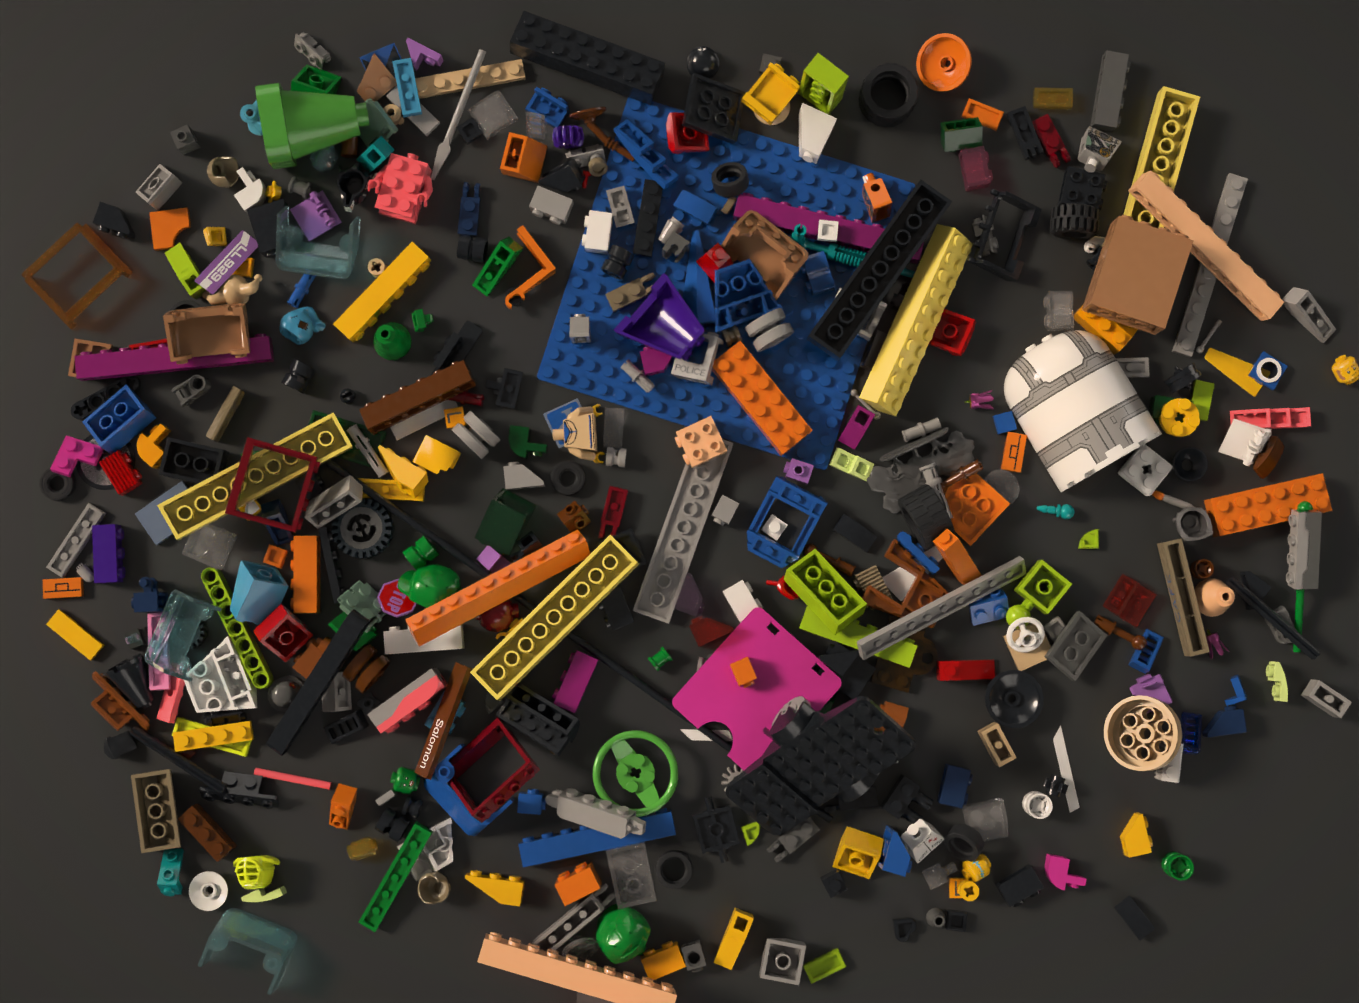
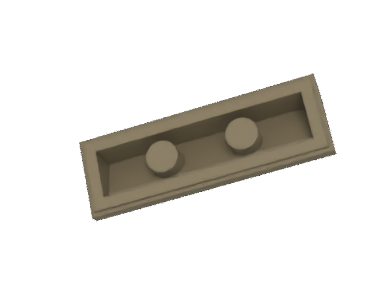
M232 386L206 437L216 442L220 441L245 394L244 391Z

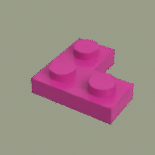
M66 435L50 469L52 472L70 477L78 461L96 466L104 449L98 445Z

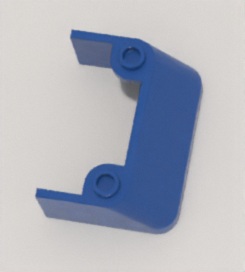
M463 742L436 766L431 780L424 779V787L467 835L475 836L500 815L515 798L512 797L483 823L479 822L469 813L448 783L455 774L454 766L449 761L466 746Z

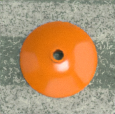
M949 33L937 34L929 38L921 47L916 61L917 73L921 81L928 88L939 92L951 91L959 87L968 77L972 65V57L968 45L960 37ZM950 60L951 64L947 67L946 62Z

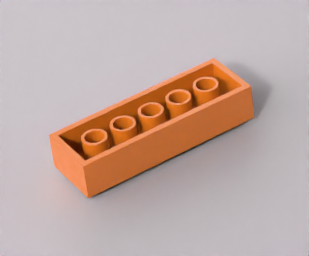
M741 341L737 342L714 361L712 367L714 374L780 456L788 452L813 431Z
M1323 473L1204 500L1205 508L1212 524L1213 537L1289 521L1291 509H1297L1298 504L1303 501L1311 503L1313 509L1322 513L1332 511Z

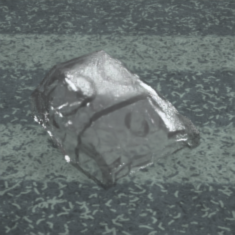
M499 90L491 93L467 110L487 140L495 136L501 129L511 126L514 120H519Z

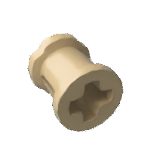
M374 258L368 263V270L375 278H378L387 268L384 262L378 258ZM377 265L380 268L379 272H377L375 268Z

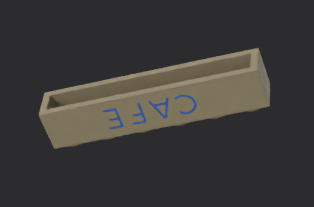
M1182 538L1157 543L1184 656L1208 653L1210 651Z

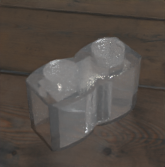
M1049 291L1047 296H1044V308H1047V315L1044 317L1045 327H1048V331H1072L1074 329L1073 292Z

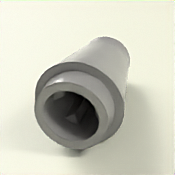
M672 216L670 220H667L658 239L666 244L672 233L680 234L685 225Z

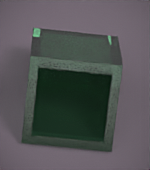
M502 488L491 500L475 535V539L479 540L483 545L495 548L500 554H507L509 556L515 549L516 542L520 539L537 505Z

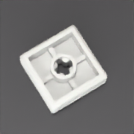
M1144 444L1133 452L1118 471V475L1145 496H1150L1173 466ZM1147 466L1149 473L1143 474L1144 469L1142 467Z

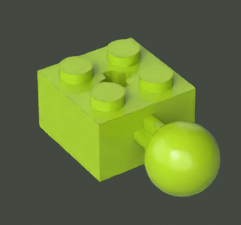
M1037 560L1014 589L1025 600L1021 605H1014L1008 609L1006 613L1008 625L1010 626L1019 618L1031 617L1030 611L1033 607L1042 614H1049L1071 587L1072 583L1045 561ZM1045 583V585H1044V588L1046 589L1045 591H1044V590H1043V591L1040 590V586H1039L1040 584Z

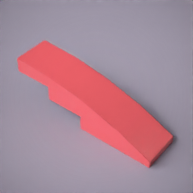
M1310 407L1230 411V424H1232L1235 418L1264 429L1311 427Z

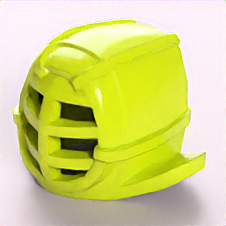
M269 855L239 857L233 862L240 885L244 889L254 890L269 886L274 876V864L280 865L278 858Z

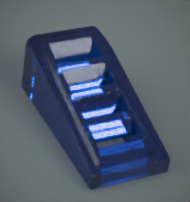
M1182 712L1180 721L1182 728V753L1197 755L1200 753L1202 715ZM1187 720L1196 721V724L1187 723ZM1186 728H1192L1195 731H1186ZM1186 736L1194 737V739H1186Z

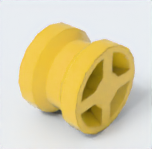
M963 880L959 883L958 893L964 900L974 901L977 899L979 888L973 881Z

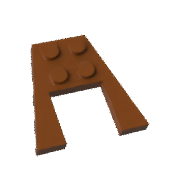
M894 539L884 557L915 576L902 604L900 605L871 585L866 588L861 598L867 603L868 607L902 618L948 594V592L934 578H931L925 572V568L921 564L918 565L911 558L912 555L907 550H903L898 541ZM935 622V623H933V624H931V625H929V626H927V627L933 628V627H935V625H936L937 622Z

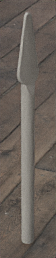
M479 49L444 141L438 146L431 175L432 180H435L451 152L450 144L486 54L484 50Z

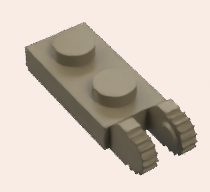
M650 273L641 279H635L606 293L605 296L613 312L647 297L651 293L653 285L645 289L643 283L651 281L656 277L655 274Z

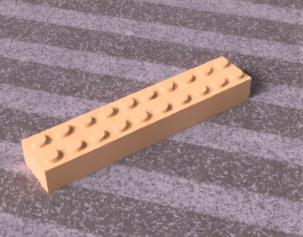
M496 932L486 933L477 961L478 963L614 1003H675L677 993L672 988L673 985L661 982V985L656 984L651 978L642 976V979L634 976V973L623 971L622 974L616 972L614 967L604 965V968L591 960H585V962L578 961V957L566 954V957L561 956L559 951L548 948L547 951L539 949V945L528 943L527 946L521 944V940L510 937L509 940L501 938L502 935Z

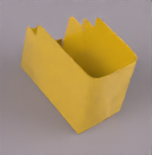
M426 435L412 462L438 474L440 470L447 471L448 468L453 469L461 453Z

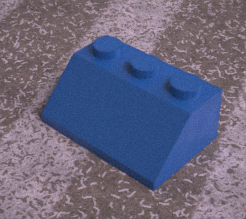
M126 384L82 423L99 446L108 453L113 454L154 421L156 416Z
M886 825L881 857L877 864L884 871L905 877L906 872L909 873L912 867L911 857L898 833L891 826Z

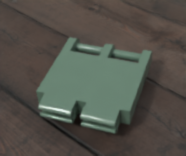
M371 98L365 101L370 126L360 127L361 135H359L368 148L380 136L388 142L389 137L398 131V128L378 101H373Z
M359 580L337 599L341 604L339 607L347 615L355 609L367 619H373L365 630L366 633L371 630L370 627L376 622L382 621V617L386 615L384 612L380 615L378 614L382 610L377 599L378 593L367 582L363 584Z

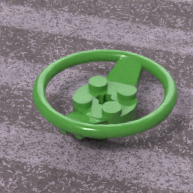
M625 731L610 738L599 750L593 765V782L598 796L601 800H609L613 804L619 805L605 792L600 776L602 761L607 752L612 748L618 762L616 776L619 784L629 792H635L645 805V808L631 809L636 811V817L658 811L670 800L678 782V765L672 750L661 738L646 731ZM641 738L656 744L666 755L671 774L668 788L661 798H659L653 782L655 778L653 762L648 756L636 753L626 739ZM635 767L636 770H641L639 777L631 775L632 768Z

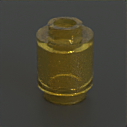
M370 836L353 841L351 845L347 846L350 859L356 861L376 854V850H378L376 840Z

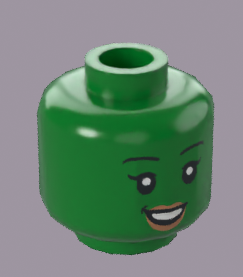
M400 767L397 772L393 771L390 783H393L394 791L409 795L413 791H417L420 776L414 773L415 770Z

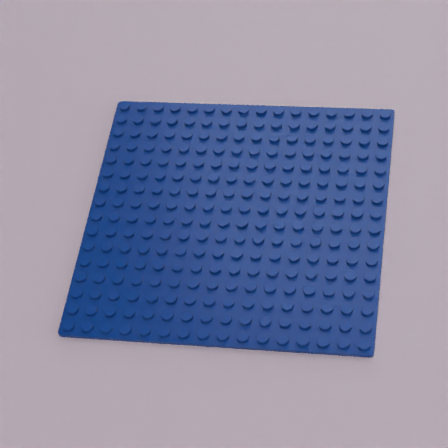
M628 97L619 124L628 119L654 142L653 148L666 158L665 164L679 175L678 180L665 190L663 189L652 258L634 255L630 266L625 267L627 272L623 280H618L604 273L601 267L605 259H609L608 254L585 252V246H582L581 239L537 373V378L541 381L686 427L712 416L721 438L780 456L713 371H711L710 375L714 378L712 385L679 379L671 374L675 360L673 357L664 373L647 376L655 385L649 393H646L636 382H632V378L621 369V366L629 359L640 371H644L640 352L648 346L618 335L614 332V329L625 316L630 318L648 296L613 312L605 294L635 279H641L645 275L654 273L656 277L651 281L643 283L644 288L647 289L664 273L683 298L689 252H686L678 263H675V259L678 256H675L673 253L668 259L662 257V248L665 244L658 238L667 220H670L673 216L685 225L679 235L688 240L690 245L692 232L699 230L703 255L715 244L719 243L721 245L732 226L737 222L733 220L737 201L728 214L723 213L721 209L729 197L718 195L714 190L711 179L715 168L724 163L736 162L745 166L748 173L749 186L743 193L753 194L755 198L767 197L775 203L787 202L796 208L804 206L809 208V211H825L828 215L834 217L842 215L847 218L846 220L854 221L858 219L864 221L867 225H882L884 229L916 185L822 154L817 164L809 163L799 156V147L740 128L737 142L734 145L708 135L709 151L674 154L668 147L666 131L668 114L671 112L684 113L685 111L654 101L651 105ZM616 135V136H615V142L618 141L619 144L625 148V146L623 145V143L620 141V139H619L618 136ZM614 150L610 151L607 160L608 170L602 175L591 210L612 213L606 190L625 186L635 223L616 228L613 218L609 251L612 245H617L633 254L645 179H654L649 176L636 160L632 162ZM869 173H873L875 179L882 178L892 201L890 217L873 223L862 195L863 176ZM728 177L721 182L731 183L740 177ZM682 189L718 208L709 225L693 219L691 215L673 206ZM585 227L583 234L587 233V227ZM807 238L810 242L828 247L830 243ZM806 248L808 255L818 253L817 251ZM828 259L829 269L835 284L834 290L812 296L811 292H807L805 287L806 275L802 274L799 270L777 299L778 304H781L782 310L786 315L785 320L781 324H791L794 330L791 336L771 348L757 352L753 345L757 337H749L745 330V327L757 318L736 325L744 346L813 430L780 457L790 460L794 458L814 465L815 468L825 470L828 467L867 340L857 335L840 360L837 361L807 340L808 335L834 301L839 288L844 287L857 269L856 265L853 267V265L849 266V263L846 265V263L842 264V262L839 263V261L835 262V260L831 261ZM708 276L715 311V283ZM575 314H586V317L590 318L591 343L571 342L569 335L570 317H574ZM870 318L868 319V321L865 323V325L863 326V328H862L861 330H863V331L865 330V328H866V326H867V324H868ZM715 323L702 325L705 330L704 334L708 332L716 333L724 341L721 331L715 332ZM703 341L699 347L695 346L687 362L702 364L709 342ZM725 341L723 345L719 344L715 360L737 342L732 343L730 347H727Z

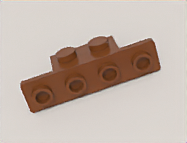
M96 671L92 673V679L104 692L91 702V706L117 731L134 719L147 732L150 729V720L143 713L140 715L135 710L136 706L130 700L126 701L122 697V692L117 687H112L104 674H98Z

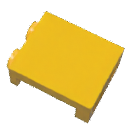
M770 62L768 68L749 92H746L742 97L741 102L768 124L772 125L799 91V81L792 75L787 76L779 64L775 63L774 65Z

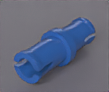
M305 270L299 283L295 284V290L287 301L289 305L291 304V306L298 309L305 294L309 293L308 289L316 277L314 273L312 274V272Z

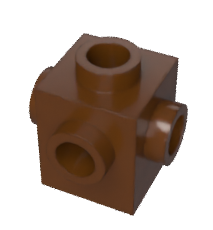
M576 501L567 505L557 514L570 533L577 529L580 531L591 523L587 517L590 514L583 504L579 506Z

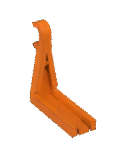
M523 225L517 229V236L543 269L506 296L505 304L511 310L512 304L509 303L510 299L518 295L521 297V300H525V293L556 273L555 266Z

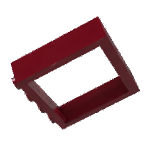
M247 437L225 513L296 533L297 529L301 530L304 519L300 517L302 511L307 510L309 500L306 497L308 492H312L315 483L312 480L313 473H317L320 462H317L318 457ZM255 447L310 462L292 525L236 510Z
M497 717L449 761L454 766L455 774L448 783L469 813L479 822L483 823L514 793L518 792L527 781L532 779L540 768L509 727ZM506 735L526 763L477 807L458 778Z

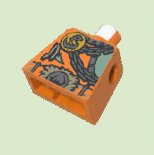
M873 173L864 175L862 195L872 223L890 217L892 201L882 178L875 179Z

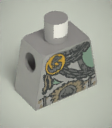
M1089 126L1081 138L1078 160L1085 164L1084 168L1087 172L1102 171L1122 141Z

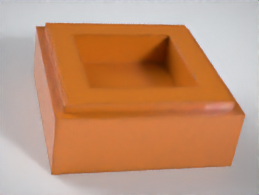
M269 544L263 563L282 569L288 550Z

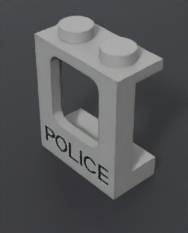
M708 332L703 334L704 341L709 342L704 362L696 364L675 358L671 374L679 379L712 385L714 380L710 376L718 345H723L724 341L716 333Z

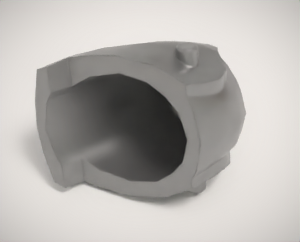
M1186 507L1177 512L1176 517L1173 518V522H1176L1177 531L1184 541L1200 540L1213 534L1211 520L1207 511L1200 507Z

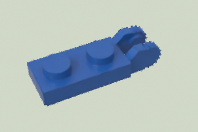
M903 531L898 534L897 541L932 575L940 569L937 566L939 563L932 556L928 558L923 553L925 550L918 543L914 545L911 542L909 534Z

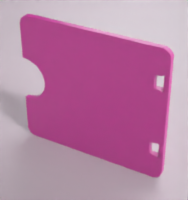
M756 607L675 695L672 704L697 729L705 723L713 721L725 724L733 736L732 748L727 756L741 769L745 770L763 755L772 742L764 734L763 729L765 727L769 730L771 729L775 716L787 702L795 697L803 696L811 703V708L815 711H820L838 691L842 682L833 671L764 609ZM770 622L779 630L776 635L767 629ZM748 657L757 679H754L755 684L744 688L743 685L738 686L729 664ZM816 663L825 672L818 675L812 667Z

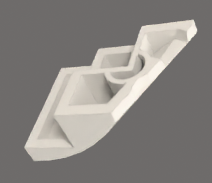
M451 818L429 828L433 833L411 870L416 881L421 879L426 873L438 871L453 862ZM403 843L400 844L399 846H397L399 850H400L401 846L403 845Z

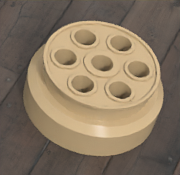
M1131 696L1117 703L1109 712L1104 725V740L1111 756L1122 766L1136 771H1153L1166 766L1174 759L1181 746L1182 728L1178 716L1165 702L1149 696ZM1151 709L1154 713V716L1152 719L1149 720L1147 718V712ZM1132 716H1134L1136 720L1134 726H1131L1129 724V719ZM1164 722H1167L1169 725L1167 732L1162 730ZM1147 728L1151 732V736L1148 739L1144 736V731ZM1129 735L1133 738L1130 746L1126 743V738ZM1162 741L1166 744V749L1163 752L1159 749V744ZM1143 748H1146L1148 751V756L1145 759L1141 755Z

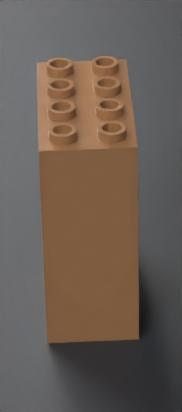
M1127 215L1118 216L1109 225L1082 311L1153 335L1164 330L1194 240L1188 239L1189 237L1185 234L1176 235L1170 233V230L1167 228L1152 227L1150 223L1145 221H1134L1132 217Z

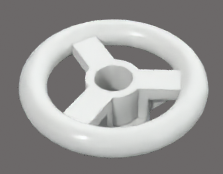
M1022 617L1015 620L1009 626L1006 634L1007 642L1015 651L1030 652L1041 645L1044 640L1045 630L1042 623L1037 619ZM1024 623L1034 624L1039 632H1032L1026 629ZM1019 625L1021 630L1020 637L1014 642L1012 634Z

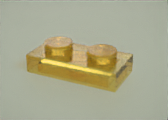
M1034 88L1033 108L1071 109L1073 107V88Z

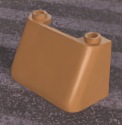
M753 210L747 211L732 226L721 244V247L731 257L733 263L736 260L742 262L750 259L763 280L767 282L765 285L773 292V297L776 301L808 259V252L801 245Z
M246 303L172 310L163 315L171 362L176 361V364H185L192 357L227 353L235 355V358L246 357L247 353H250Z

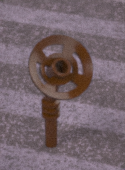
M606 107L585 109L569 115L572 119L584 120L587 127L604 143L605 147L608 146V149L612 148L611 151L615 150L632 162L635 160L626 148L621 146L618 141L615 142V139H612L611 136L608 137L594 123L596 122L595 117L604 113L607 110Z

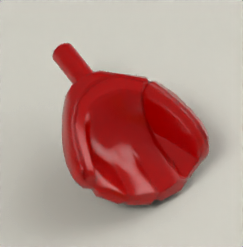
M785 575L779 581H766L767 585L777 586V590L790 600L800 598L784 581Z

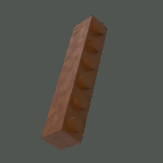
M464 360L456 361L450 367L439 369L433 375L420 378L412 385L403 386L393 394H386L376 402H369L359 410L367 429L374 435L475 387L476 383Z

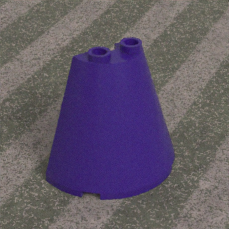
M664 273L653 284L651 294L630 318L625 316L614 329V332L618 335L684 361L690 358L693 348L695 346L699 347L705 340L703 337L704 328Z

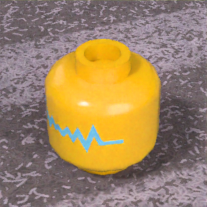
M980 854L972 862L962 861L963 869L961 872L967 880L970 879L973 882H978L990 874L991 863L984 854Z

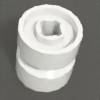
M1031 791L1023 797L1022 807L1030 816L1044 819L1051 813L1053 808L1052 801L1047 795L1038 791Z

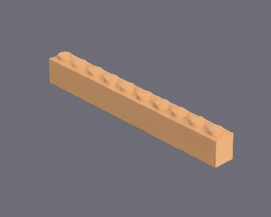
M1151 170L1143 173L1131 186L1128 192L1165 228L1169 229L1170 233L1176 235L1185 234L1189 237L1188 239L1194 240L1190 252L1260 321L1273 317L1284 303L1280 295L1268 287L1267 282L1263 278L1258 277L1254 273L1253 268L1245 264L1240 259L1238 253L1232 251L1227 246V243L1214 233L1210 226L1202 222L1200 216L1192 212L1187 207L1186 202L1179 199L1174 194L1173 189L1165 185L1156 173Z

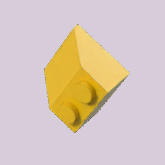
M847 826L842 835L832 867L870 879L881 857L884 838Z

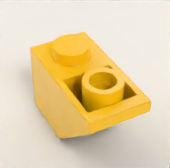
M1139 812L1133 814L1120 835L1124 855L1129 858L1152 853L1151 847H1153V842L1146 830L1148 828V821L1146 816Z

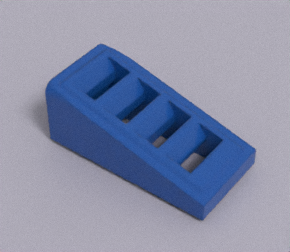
M1148 629L1145 630L1143 636L1156 642V644L1147 641V646L1153 650L1150 651L1147 648L1135 650L1128 664L1130 667L1145 674L1150 671L1164 637ZM1142 652V653L1148 655L1149 658H1147V657L1141 655L1140 653Z

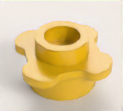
M273 181L272 185H268L266 188V197H269L268 203L280 199L281 186H277L276 181Z

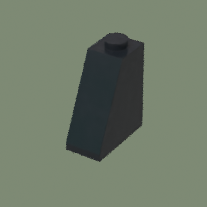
M284 199L247 210L259 251L264 257L267 256V258L275 257L279 252L283 251L289 208L288 203Z

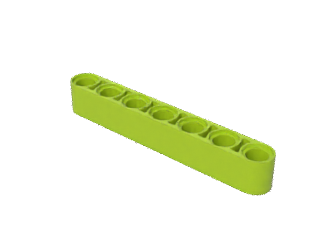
M209 567L204 569L201 573V579L253 685L260 689L270 687L274 681L273 675L247 622H239L234 618L233 614L228 616L225 612L226 607L231 605L233 593L223 573L218 568ZM214 571L216 578L211 582L209 580V573ZM220 588L224 590V596L221 599L217 596V591ZM236 623H239L241 625V631L239 633H236L234 631V625ZM244 640L250 643L248 650H244L242 647ZM253 657L258 659V665L255 668L251 665ZM262 674L267 678V682L264 685L259 682V677Z

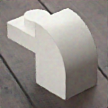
M242 167L237 170V173L247 187L234 196L248 214L247 210L264 204L266 200V186L260 178L256 179L250 170L247 172Z

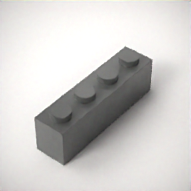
M1106 50L1102 56L1090 127L1112 133L1120 126L1121 116H1119V111L1124 105L1122 93L1126 90L1128 81L1125 79V75L1129 72L1131 64L1128 61L1129 54Z

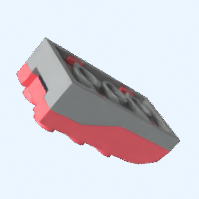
M431 668L367 715L380 734L384 731L387 734L393 732L400 727L399 722L410 720L416 715V710L419 709L421 711L431 705L430 700L446 688L447 682L437 668Z

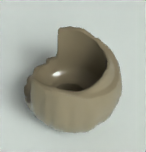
M223 156L216 157L210 161L207 167L210 181L221 188H229L235 185L239 178L237 160L234 157Z
M428 872L421 877L418 884V895L422 902L437 904L442 903L448 898L451 885L442 873Z

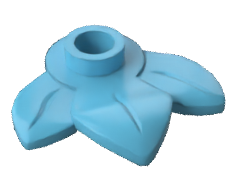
M256 100L253 104H247L241 108L240 117L247 123L250 132L262 136ZM252 111L253 116H248L246 112Z

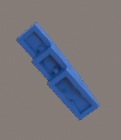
M628 119L614 128V132L637 163L664 190L678 180L679 175L665 164L666 158L653 148L654 142Z

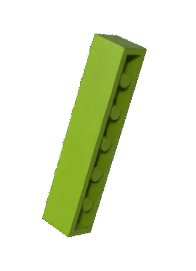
M806 607L799 627L804 631L857 650L858 640L878 630L877 627L869 624L866 627L859 625L860 621L855 620L834 635L809 607ZM905 638L874 654V656L910 668L917 645H914V640Z

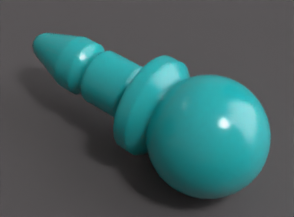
M1057 504V507L1047 505L1037 507V510L1043 513H1056V517L1060 516L1063 519H1070L1074 516V508L1069 504L1062 506Z

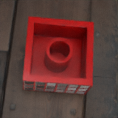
M282 604L253 630L259 642L285 663L313 636L308 626Z

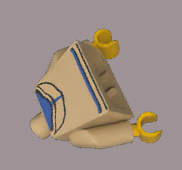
M596 404L593 407H579L567 416V419L563 420V429H553V440H564V447L580 459L603 463L604 461H600L598 456L605 455V453L596 452V417L603 414L602 412L598 413L596 408L601 407V405Z

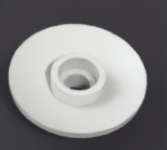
M213 871L198 874L189 886L191 902L197 908L204 911H212L219 908L228 896L226 880L220 874ZM209 886L213 888V893L207 891Z

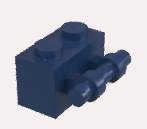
M143 577L139 584L144 588V592L134 593V597L131 599V606L134 612H169L168 592H158L157 579Z

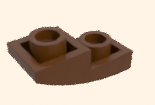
M1270 436L1269 442L1265 447V453H1259L1254 461L1253 469L1260 479H1265L1283 453L1285 446L1278 436Z

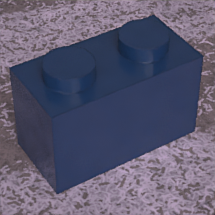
M945 764L937 802L963 808V804L966 805L968 800L967 786H970L973 775L970 774L971 770Z

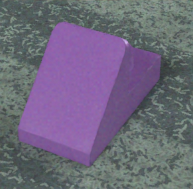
M407 38L406 43L416 71L423 59L431 66L437 65L440 67L444 60L441 54Z
M489 544L476 559L492 573L512 564Z

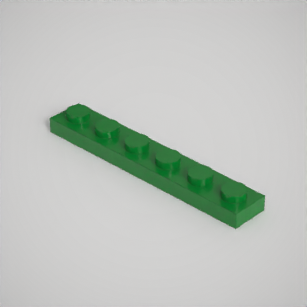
M417 821L415 822L358 923L373 932L377 931L432 835V830Z

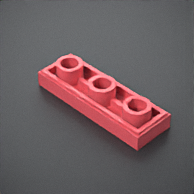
M174 662L171 663V689L164 690L156 719L174 724L175 718L178 715L180 700L183 696L185 685L183 676L189 671V667Z

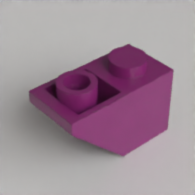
M645 347L640 352L646 377L664 373L673 359L672 356L650 347Z
M858 405L838 441L855 450L875 414Z

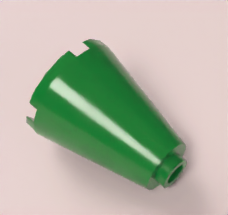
M394 322L380 326L373 339L376 352L387 360H398L408 354L412 343L409 331L403 325Z

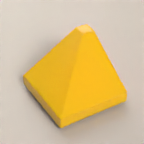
M206 227L203 230L207 246H227L225 227Z

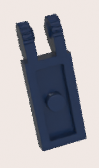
M464 182L458 235L465 234L477 237L481 203L480 183H476L474 186V198L468 197L469 183Z

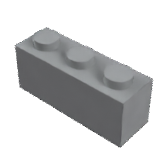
M351 475L347 476L309 501L305 511V519L317 529L362 502L363 486Z

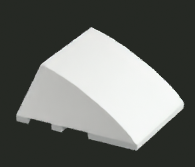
M227 636L219 646L210 651L209 655L202 661H199L183 676L196 713L257 708V689L253 685L230 636Z

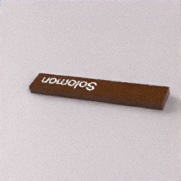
M455 662L414 772L426 779H432L471 675L472 668Z

